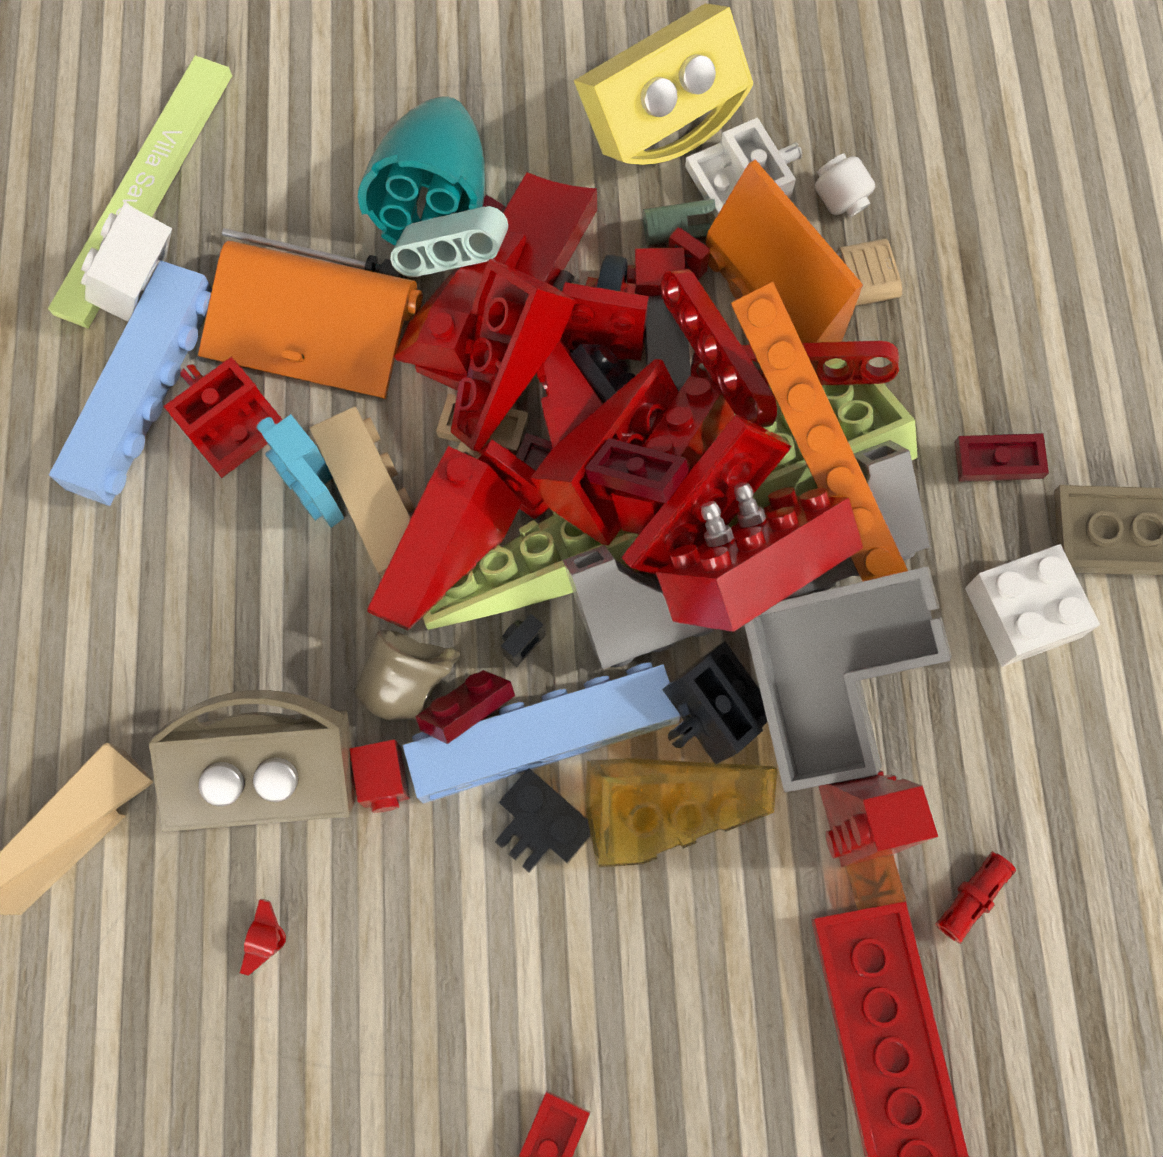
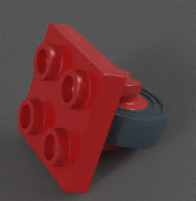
M606 255L602 262L599 278L587 277L585 285L564 283L562 292L576 300L570 319L561 336V340L568 349L575 350L580 344H599L609 348L617 359L641 361L644 349L649 296L636 294L637 285L626 283L628 269L626 258Z

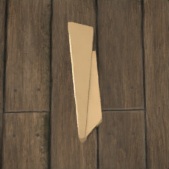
M110 743L102 745L0 851V915H22L125 817L119 807L154 782L125 750Z

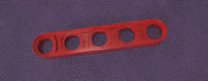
M686 268L666 271L661 280L662 299L734 414L763 428L772 426L777 417V403L772 391L694 273Z
M878 340L802 343L821 385L882 384L893 380L898 375L899 351L890 342ZM741 345L751 361L758 363L751 346ZM695 352L692 356L691 376L713 380L708 372L699 367L702 362ZM883 357L891 363L885 367H874L868 362L873 358ZM837 358L844 360L847 365L835 369L828 367L825 362ZM758 369L759 373L767 383L768 387H770L763 374L762 369Z

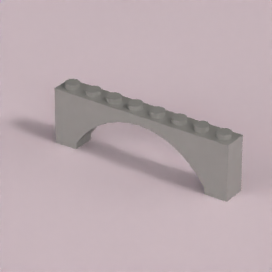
M889 440L854 453L903 560L910 559L915 555V552L930 547L910 451ZM605 545L563 560L593 653L602 669L625 666L640 655L651 651H665L671 648L675 642L691 636H705L714 631L713 628L673 622L659 580L642 575L616 561ZM851 557L845 559L784 600L796 598L811 591H824L832 588L837 581L851 576H859Z

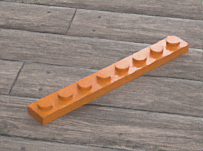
M771 282L731 302L730 304L817 488H825L828 497H849L863 545L861 550L850 557L861 581L864 582L908 571L774 283Z

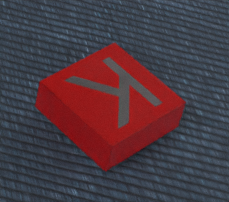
M678 227L669 237L668 248H684L685 268L690 269L699 280L707 272L710 248Z

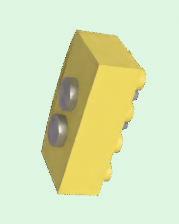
M707 3L573 80L602 154L625 163L641 165L656 164L675 159L706 142L734 115L754 84L730 7ZM713 109L697 127L682 138L663 147L644 151Z

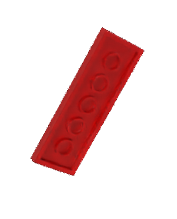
M906 901L811 919L864 1156L969 1157Z

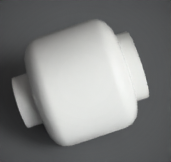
M843 153L830 160L817 171L819 178L815 183V190L831 214L840 215L847 212L849 217H853L871 204L867 197L874 191L875 182L860 158L855 156L847 158Z

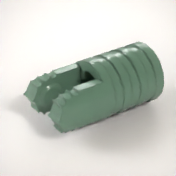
M715 199L643 209V229L647 245L668 243L670 235L678 227L694 238L707 237V232L712 223L688 226L687 216L707 214L716 209Z

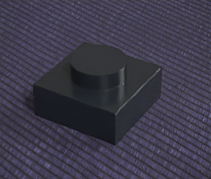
M532 614L523 622L519 619L513 622L502 636L504 643L501 645L504 657L518 667L546 636L544 624Z

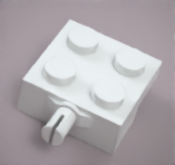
M757 117L723 132L721 143L686 157L685 167L704 200L715 199L716 209L711 212L716 218L748 163L755 159L788 198H791L796 179L787 164L801 159L802 150L801 147H798L799 144L797 142L777 150Z

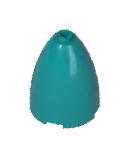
M448 96L426 100L401 117L383 137L373 153L359 186L358 203L362 215L367 214L372 222L382 230L381 237L394 246L406 226L412 223L483 207L485 191L484 155L478 131L465 107L458 100ZM423 186L428 188L420 219L417 213V201Z

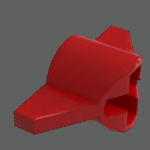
M259 899L254 921L250 925L245 938V954L240 974L247 976L252 974L270 957L282 949L286 942V934L279 926L269 900Z

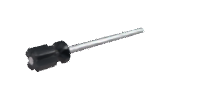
M226 228L222 230V236L407 279V276L396 271L390 259H385L382 264H378L377 256L369 255L366 262Z

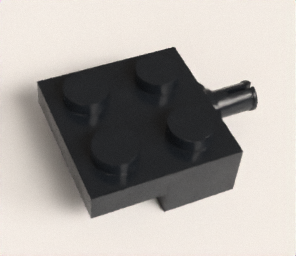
M726 641L714 647L662 689L683 719L682 723L668 733L669 741L680 736L672 745L676 748H682L695 736L715 765L738 754L763 731L762 727L768 723L759 687Z

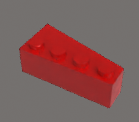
M880 770L877 775L818 786L831 829L825 832L828 849L833 859L839 857L841 867L894 855L938 837L923 785L906 779L897 780L895 775H884L883 771Z

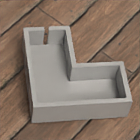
M929 567L780 601L745 624L784 793L877 775L882 766L861 680L947 662L952 658L942 617L932 619L930 610L938 609L939 604Z

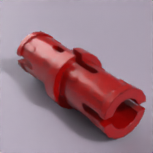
M993 851L990 852L975 875L968 882L963 881L958 887V896L935 923L938 929L953 941L961 944L984 912L990 913L995 906L993 900L1005 883L1016 872L1014 865L1000 854H996Z

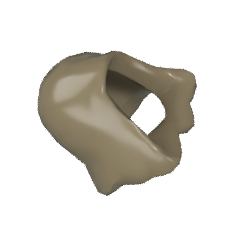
M380 630L374 637L372 649L358 684L353 691L354 695L373 715L387 721L416 719L415 716L426 709L432 692L442 678L451 672L453 664L460 658V653L451 647L444 648L432 644L419 643L397 631Z

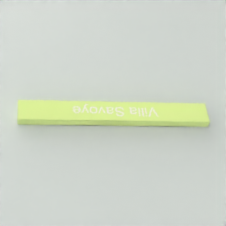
M196 55L194 56L49 305L48 310L54 316L89 329L100 308L85 301V285L81 284L85 272L81 269L91 248L99 251L104 238L100 234L110 213L118 216L124 203L150 217L153 216L232 78L229 67Z

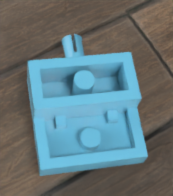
M290 414L278 424H275L271 417L260 421L257 429L262 433L271 448L265 455L276 468L275 470L286 485L293 489L299 497L300 502L312 518L316 521L322 516L331 528L343 520L342 512L324 485L333 479L329 468L317 446L294 417Z

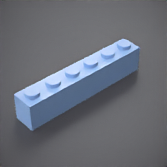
M160 260L49 473V476L65 490L108 506L111 505L115 495H118L123 490L126 483V474L134 458L141 454L145 444V436L152 422L159 418L163 408V400L170 386L175 385L179 379L180 366L187 352L191 351L196 345L198 330L207 315L212 287L205 275Z
M651 663L639 664L629 668L626 671L627 676L611 681L609 676L597 677L584 683L585 689L569 694L567 689L555 690L541 697L542 702L525 707L523 702L507 705L498 710V716L479 721L449 744L424 732L415 734L412 737L413 742L403 745L417 798L422 803H427L525 772L528 768L532 770L678 724L681 715L662 690L670 683L664 664L652 667Z

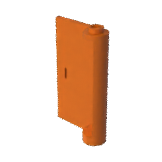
M228 240L224 243L219 255L198 356L224 362L232 356L238 365L386 399L395 361L394 355L398 348L403 321H409L412 315H416L421 309L423 293L417 290V283L413 280Z

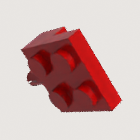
M232 356L204 377L196 369L195 365H187L186 367L195 379L183 368L180 376L190 387L163 406L221 478L268 444L262 433L257 429L260 421L271 417L274 423L278 424L283 420Z

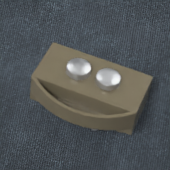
M245 690L212 697L180 713L164 725L149 742L162 832L349 817L357 794L349 749L352 746L347 710L336 711L318 701L288 692ZM243 704L277 706L301 713L285 715L271 712H249L235 714L216 721H198V716L203 713Z

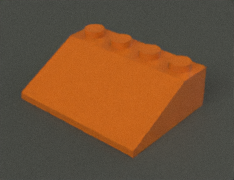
M755 159L748 163L707 232L706 246L710 248L708 265L714 272H720L727 280L729 289L736 299L773 282L802 343L842 342L863 284Z

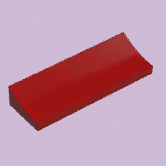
M526 172L503 212L508 220V231L525 234L527 238L515 269L553 285L560 271L564 270L597 212V188L562 184ZM415 364L417 373L457 391L459 382L467 377L466 375Z

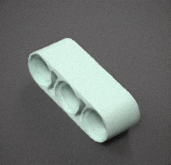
M487 206L412 223L403 230L391 252L390 260L392 266L404 276L418 277L487 262L497 255L508 231V220L500 210Z

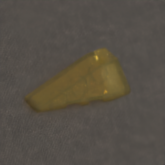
M636 758L587 760L585 806L596 865L598 867L642 865L658 859L656 854L679 845L682 848H686L696 844L697 838L722 829L726 832L774 813L777 768L762 765L726 763L715 765V763Z

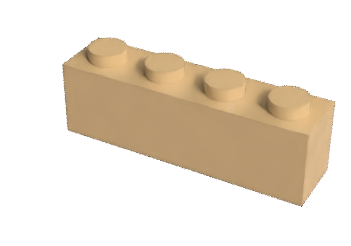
M355 406L309 428L372 562L382 579L411 520L408 514L415 511V508L405 487L396 490L391 480L398 473L388 452L379 455L374 445L381 438L372 419L369 417L362 420Z

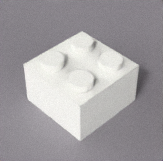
M125 203L118 216L110 213L101 230L100 235L104 238L99 251L91 248L82 265L81 270L85 273L81 284L85 285V301L128 322L160 260L164 261L167 256L172 228Z
M1061 544L981 572L965 588L1001 667L1080 639L1100 625Z

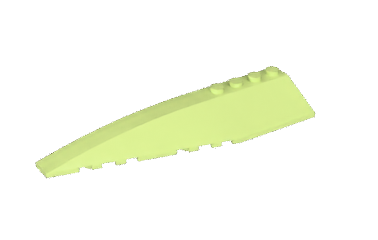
M837 358L825 362L828 367L835 369L847 365L844 360ZM884 383L822 385L853 454L891 440L908 449L911 460L918 458L915 419ZM777 403L776 421L772 426L764 428L783 437L792 447L753 495L757 506L762 508L770 505L768 495L776 490L793 487L796 496H800L809 490L817 489L815 481ZM555 512L539 524L532 520L519 529L521 534L519 537L503 547L498 545L494 550L491 549L467 576L464 575L445 593V596L423 616L424 623L427 629L430 630L518 609L573 593L563 560L603 545ZM737 515L728 524L730 528L739 523ZM621 528L611 544L605 546L616 561L630 568L621 557L639 535L625 532Z

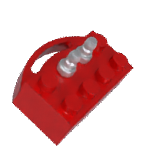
M747 482L740 483L735 486L734 490L735 498L739 501L738 507L740 512L737 514L739 523L731 528L724 524L723 519L720 517V508L715 501L704 503L701 506V514L706 521L707 532L704 535L706 542L699 547L690 544L673 550L670 553L672 563L656 571L672 621L734 632L861 550L863 545L849 497H828L825 488L809 490L800 496H796L794 488L787 487L770 493L768 495L770 505L762 508L757 506L756 500L753 498L754 493L751 486Z

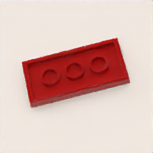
M735 415L691 469L669 501L663 504L621 558L630 568L657 575L656 571L672 563L670 553L673 550L690 544L699 547L706 542L704 538L705 532H707L706 521L701 514V506L704 503L715 501L721 511L720 517L723 519L724 524L728 525L740 511L738 507L739 501L736 500L734 495L735 486L747 482L751 486L753 493H755L792 446L783 437Z

